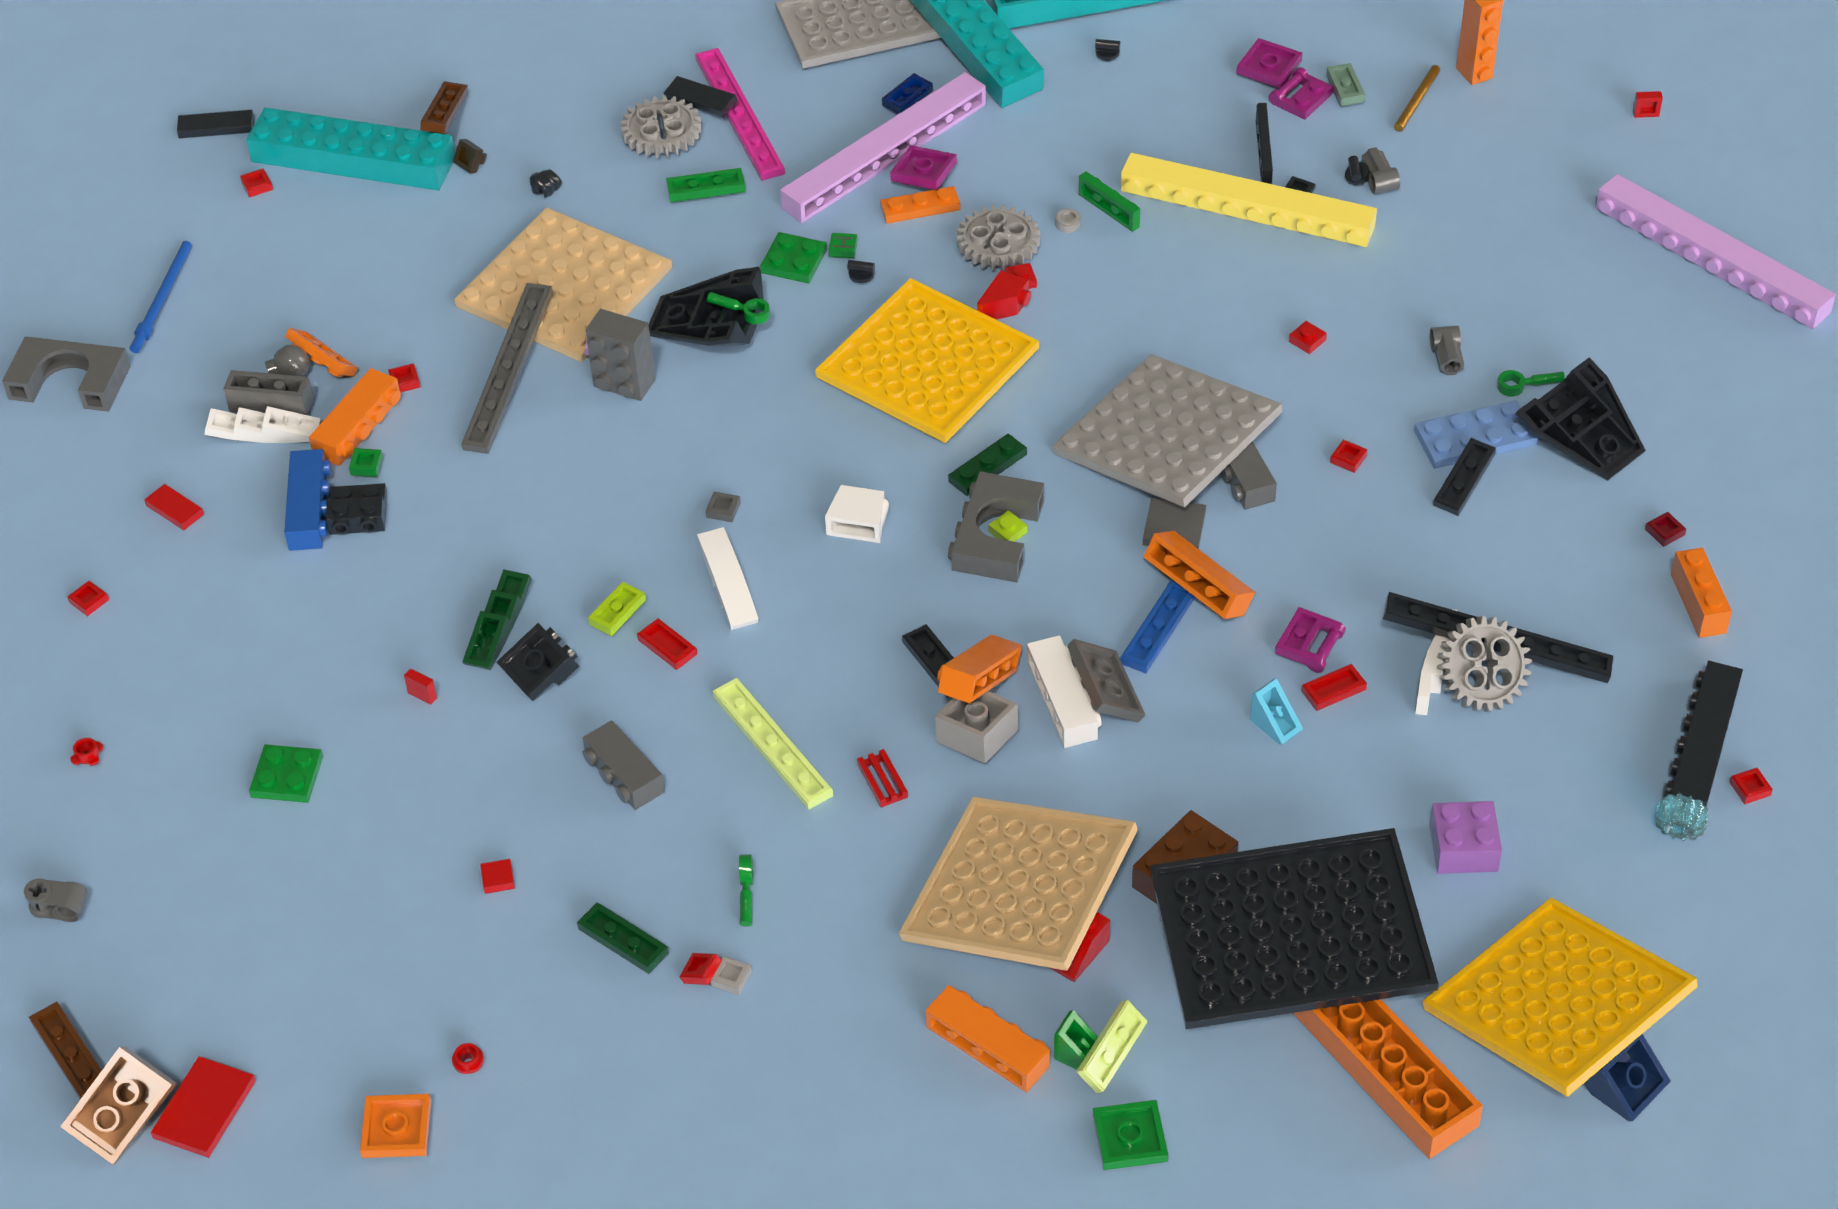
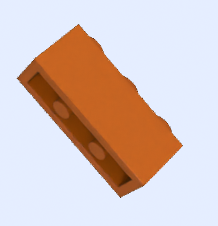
M1703 547L1675 552L1671 577L1698 637L1727 634L1732 610Z

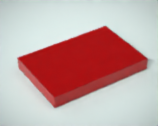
M198 1056L150 1132L152 1138L209 1158L256 1082L255 1076Z

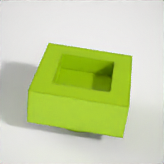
M1008 510L988 525V532L997 539L1015 542L1028 533V525Z

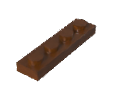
M444 81L421 120L420 130L445 134L467 96L468 85Z
M56 1001L29 1016V1019L81 1100L102 1070Z

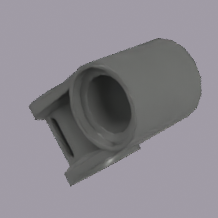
M40 878L31 880L26 884L24 895L29 901V910L34 917L75 922L80 917L88 890L76 882H61Z

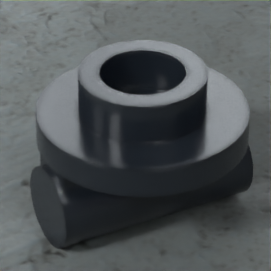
M1096 39V56L1105 61L1117 58L1120 54L1121 41Z
M1350 156L1348 158L1349 167L1345 171V178L1349 184L1358 185L1368 179L1369 167L1366 163L1359 162L1357 156Z
M848 260L847 270H849V278L857 283H866L872 280L875 274V263Z

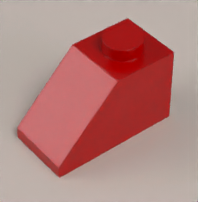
M1000 270L977 302V311L996 320L1018 315L1023 306H1027L1031 299L1029 279Z
M1097 912L1068 971L1050 969L1075 982L1110 941V919Z

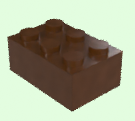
M1190 810L1133 865L1132 888L1157 904L1150 865L1238 852L1239 841Z

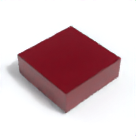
M1669 512L1647 522L1645 530L1663 547L1685 536L1686 528Z

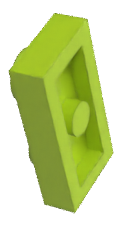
M622 582L588 617L589 625L612 637L646 601L645 593Z

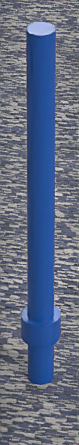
M189 241L182 242L143 322L137 325L134 331L135 337L129 347L131 352L139 353L144 342L150 338L153 332L152 326L192 248V244Z

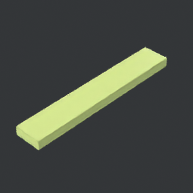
M738 678L713 690L714 699L808 810L833 796V789Z

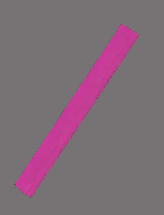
M719 48L695 54L696 62L709 86L736 95L738 101L726 114V117L761 181L784 175L785 168Z

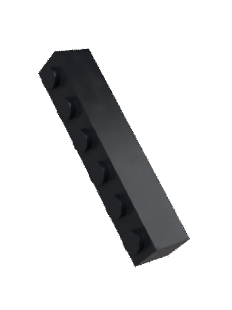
M1708 660L1705 672L1699 670L1695 687L1699 688L1700 691L1699 693L1693 692L1689 709L1694 710L1693 715L1687 714L1683 731L1688 732L1687 737H1680L1676 752L1682 754L1681 759L1674 758L1670 775L1676 776L1675 781L1668 780L1664 798L1670 799L1667 811L1703 820L1743 669Z

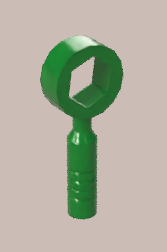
M712 292L709 293L707 298L709 303L732 310L739 309L744 311V319L751 324H762L770 317L769 304L763 299H751L742 304L736 299ZM759 309V310H762L763 312H760V313H758V314H755V313H752V312H750V311Z
M1507 370L1499 375L1497 389L1505 396L1514 397L1523 392L1525 385L1537 386L1561 383L1565 379V375L1562 371L1538 374L1525 378L1518 371ZM1513 381L1517 385L1509 386L1504 382Z
M752 854L739 855L740 885H742L740 892V925L745 927L752 925V891L750 890V885H753Z

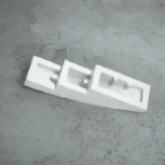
M267 406L266 413L239 407L238 413L234 414L211 408L204 435L258 443L310 442L309 436L319 426L321 418Z
M724 527L697 534L713 587L715 586L730 629L734 630L758 623V616L750 592Z
M1435 634L1430 644L1421 671L1415 714L1427 715L1430 693L1440 694L1442 680L1439 677L1443 675L1445 669H1439L1437 665L1445 663V659L1439 657L1438 653L1446 652L1447 649L1441 642L1451 641L1450 638Z

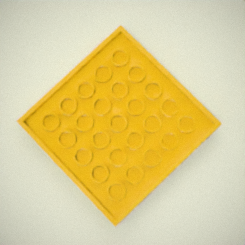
M910 278L815 369L816 377L946 443L1039 349V341Z
M1551 897L1440 986L1437 991H1434L1424 999L1423 1007L1425 1011L1568 1097L1696 989L1697 978Z

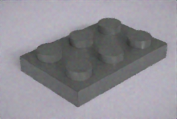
M1073 639L1067 648L1095 711L1139 722L1145 716V712L1117 651Z

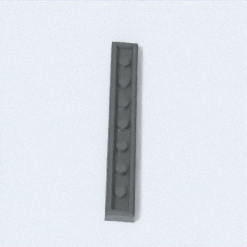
M526 283L462 441L463 450L489 454L553 294L552 286Z

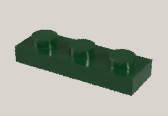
M1007 433L948 474V482L964 495L969 496L971 483L977 481L979 472L999 475L1027 455V447Z
M598 902L577 922L578 930L648 974L668 955V946Z

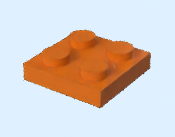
M430 1094L365 1096L360 1145L361 1157L427 1156L431 1110Z

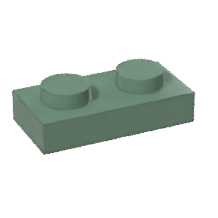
M1351 63L1327 67L1326 75L1330 84L1334 86L1333 90L1340 106L1365 102V93Z

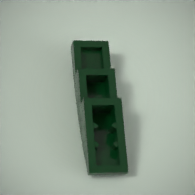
M503 569L497 589L491 591L485 611H480L462 661L463 664L491 670L521 610L532 581L530 575Z

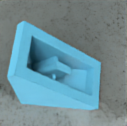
M1277 678L1272 679L1252 694L1250 720L1278 744L1285 743L1303 730Z

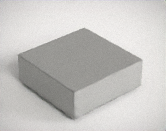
M723 956L722 962L710 982L711 986L740 995L752 973V965Z

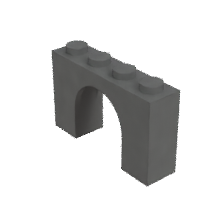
M25 336L2 382L8 400L34 403L44 381L50 375L68 368L83 369L87 373L78 389L83 408L109 412L131 366L125 348Z
M979 472L977 481L972 482L970 486V501H965L963 505L962 522L958 521L956 525V540L949 545L948 558L952 559V571L1018 583L1024 565V543L990 537L983 533L979 527L987 520L1000 517L1008 510L1020 519L1038 522L1044 504V483Z

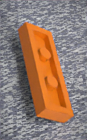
M954 186L880 200V207L886 224L961 210L960 200Z
M294 328L288 329L285 337L293 342V345L303 348L306 353L310 354V359L313 362L327 366V371L330 374L340 378L343 375L355 376L358 370L356 365L307 331Z

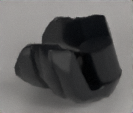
M551 169L543 170L539 173L536 172L529 178L532 193L540 194L543 191L544 198L552 195L562 184L559 176Z

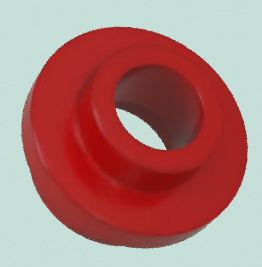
M464 1043L458 1046L452 1056L454 1069L462 1074H472L478 1071L484 1063L482 1050L471 1043Z

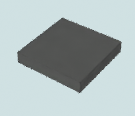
M1151 498L1143 535V545H1149L1154 533L1175 531L1199 549L1206 505L1189 503L1186 507H1182L1165 499Z

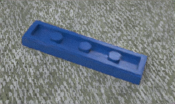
M1171 580L1121 655L1120 660L1122 664L1146 674L1192 604L1195 596Z

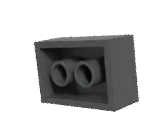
M600 309L585 329L593 386L627 398L642 401L655 382L649 324Z

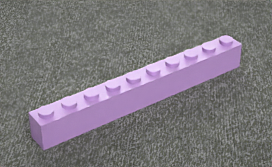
M966 72L952 79L949 83L935 90L927 97L916 102L905 111L780 189L781 208L799 222H805L898 162L910 145L923 146L985 106L986 86Z
M1616 174L1599 189L1596 209L1809 328L1814 329L1831 313L1836 295L1834 292L1619 174Z

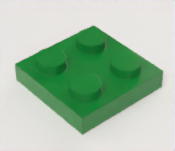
M778 232L760 265L761 273L809 284L827 251V242Z
M264 744L249 789L251 798L309 803L323 759L322 750Z
M1157 1100L1093 1108V1120L1103 1170L1168 1162V1151Z

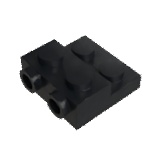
M386 484L330 487V499L327 500L326 523L329 535L385 531Z
M539 623L496 662L532 701L553 682L559 686L579 667L574 661L578 655L567 644L561 647L558 643L562 638L551 627L545 630Z

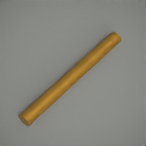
M1431 66L1395 123L1394 129L1396 131H1403L1439 74V66Z

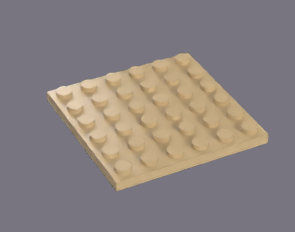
M546 207L454 301L457 308L508 330L526 283L552 286L553 294L534 342L579 362H583L589 356L584 354L587 341L585 329L600 309L627 316L672 269V260Z
M972 797L899 931L901 940L1068 971L1138 831L1135 821Z

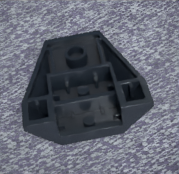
M759 267L737 269L660 296L649 322L650 336L707 346L750 344L757 325L751 324L744 319V311L739 309L732 310L709 303L707 298L709 293L712 292L736 299L742 304L751 299H763L761 269ZM756 309L750 312L758 314L763 311Z
M1590 357L1571 370L1561 383L1538 400L1536 398L1532 399L1515 413L1533 434L1607 481L1646 451L1608 376Z

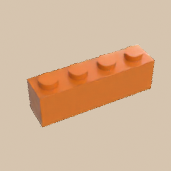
M1464 0L1456 69L1471 85L1493 78L1503 0Z
M370 368L309 436L311 449H323L325 460H330L332 464L341 466L353 454L354 449L368 437L371 430L383 420L386 413L398 403L401 393L397 378Z
M1175 531L1154 533L1143 556L1224 619L1244 616L1256 593Z
M992 634L941 666L937 676V680L940 682L938 693L970 704L1017 672L1022 645Z
M948 985L925 1010L926 1028L1026 1093L1050 1067V1049H1048L1044 1042L1039 1039H1033L1023 1033L1016 1024L1008 1023L998 1017L991 1008L981 1006L962 990L958 991Z

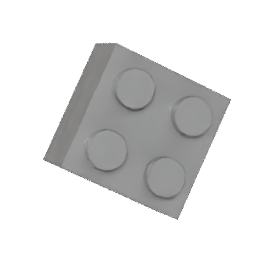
M989 691L970 704L953 698L935 715L937 743L982 763H986L1019 730L1017 703Z

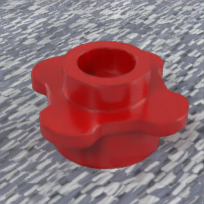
M92 738L79 739L73 745L74 755L70 757L71 763L74 765H79L80 763L89 764L90 766L98 764L99 752L103 750V744L99 741L95 742Z

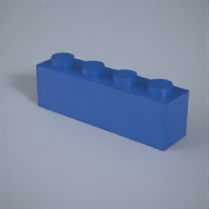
M323 449L290 451L284 529L289 551L321 549L323 547V537L328 536V527L324 517L327 510V500L325 499L326 496H330V483L327 480V476H331L330 460H325Z

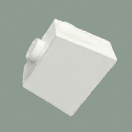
M841 485L825 515L826 535L881 543L882 529L889 509V502L885 499L884 491Z

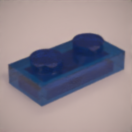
M913 73L882 98V106L899 114L933 91V83Z

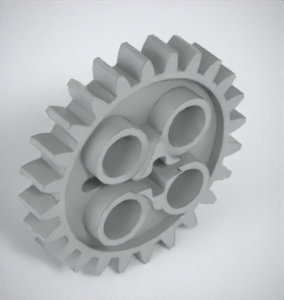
M666 95L662 97V100H658L656 96H653V101L650 102L645 98L642 105L636 102L635 109L628 108V114H623V120L620 121L621 136L624 138V144H629L630 150L636 148L637 154L645 151L646 157L650 156L651 153H655L656 158L661 153L669 157V152L678 155V149L687 151V144L694 146V139H699V133L702 132L701 117L698 115V110L693 109L692 103L686 105L685 99L676 102L675 96L671 100H667ZM657 114L661 115L665 139L661 138Z
M992 205L991 210L982 207L981 213L973 210V217L966 215L965 222H960V228L957 229L959 253L964 254L965 260L972 259V265L980 262L981 269L991 265L992 271L995 270L996 266H1000L1005 271L1006 265L1015 266L1016 262L1025 264V259L1031 260L1032 253L1037 254V247L1040 246V228H1037V221H1032V215L1025 216L1024 210L1016 213V207L1014 206L1010 210H1006L1005 205H1002L1001 209H997L995 205Z
M1485 616L1477 617V621L1474 618L1466 619V625L1464 623L1456 624L1458 632L1449 631L1447 633L1451 641L1441 642L1447 650L1446 652L1438 653L1439 657L1445 659V663L1437 665V668L1445 669L1446 673L1439 677V679L1449 681L1445 691L1455 690L1452 697L1453 700H1459L1463 697V707H1468L1472 703L1474 711L1480 710L1482 707L1484 712L1492 711L1493 706L1495 709H1503V702L1505 704L1513 703L1511 695L1515 697L1522 695L1518 686H1528V683L1522 678L1524 675H1531L1532 673L1525 669V664L1531 663L1532 660L1524 658V654L1530 648H1521L1520 644L1525 638L1514 637L1517 631L1516 627L1506 630L1507 621H1500L1497 625V617H1490L1488 621ZM1496 641L1499 642V644L1501 645V653L1499 656L1494 652L1493 649L1494 643ZM1468 642L1474 649L1472 657L1468 656L1465 650ZM1482 661H1487L1488 667L1482 666ZM1498 670L1504 677L1501 685L1497 683L1495 678ZM1470 672H1472L1476 677V683L1474 686H1471L1468 683V675Z

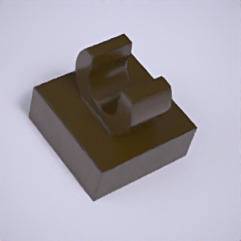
M459 139L453 162L469 173H477L479 164H484L487 154L483 153V149L468 139Z

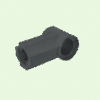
M1377 147L1368 149L1362 155L1361 162L1366 163L1369 167L1368 181L1371 192L1378 194L1399 190L1400 177L1396 167H1390L1383 151L1378 150Z
M1459 326L1431 327L1430 346L1432 351H1436L1440 371L1445 372L1446 375H1456L1457 372L1464 368V360L1460 348L1461 334Z

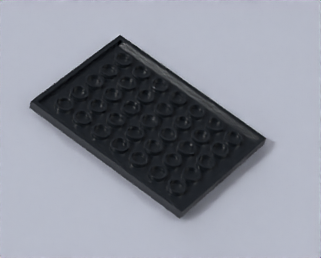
M1395 828L1150 865V873L1185 1029L1438 990V979Z

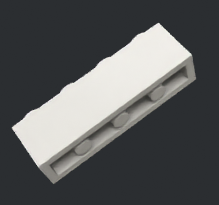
M1061 636L1027 643V663L1063 747L1067 748L1098 740V727L1102 725L1100 714L1092 709L1091 699L1086 688H1083L1081 684L1082 679L1077 668L1073 666L1072 657L1067 646L1064 645Z

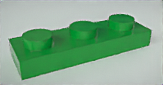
M741 168L666 178L670 202L745 192Z
M1087 171L1079 175V196L1133 232L1140 227V208L1135 203L1129 201Z

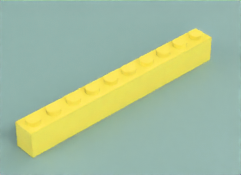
M1130 153L1121 172V191L1354 245L1367 247L1375 229L1377 208L1149 156Z

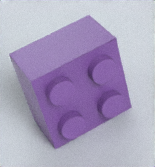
M1494 801L1433 803L1430 832L1437 874L1498 872L1502 846Z

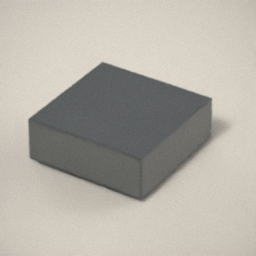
M714 491L706 509V518L733 522L741 503L740 496Z

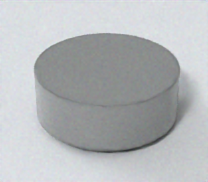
M1062 209L1055 216V226L1058 230L1065 233L1074 232L1081 226V215L1074 209Z

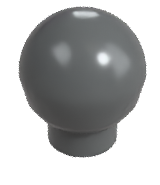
M285 345L277 350L273 359L265 361V365L270 374L304 377L309 370L310 359L303 348L297 345Z

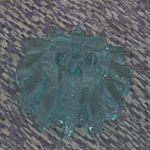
M1681 793L1677 796L1667 795L1665 799L1660 800L1657 806L1656 827L1661 829L1662 834L1671 835L1672 839L1680 838L1682 841H1685L1688 838L1696 840L1698 836L1703 835L1704 830L1707 828L1708 808L1703 806L1701 800L1692 799V796L1685 797Z

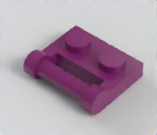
M1299 67L1283 86L1273 90L1268 97L1273 105L1305 120L1333 94L1334 86L1309 75L1306 69ZM1298 84L1303 85L1290 98L1285 97Z
M1298 607L1275 647V654L1307 665L1313 672L1321 673L1327 664L1326 658L1337 639L1342 638L1346 627L1339 621ZM1320 631H1326L1328 634L1317 653L1310 652L1309 650Z

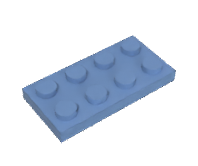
M1517 400L1426 420L1414 425V432L1434 469L1455 464L1470 438L1496 447V454L1535 446L1538 437L1515 414L1521 408Z

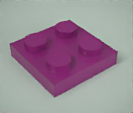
M1258 38L1237 65L1236 74L1280 88L1302 61L1303 53Z
M910 145L890 171V180L905 185L910 184L937 190L956 165L957 154Z

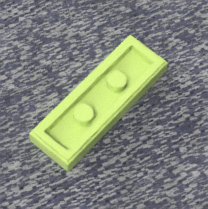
M1129 1000L1120 1002L1076 1071L1096 1093L1104 1092L1148 1022Z

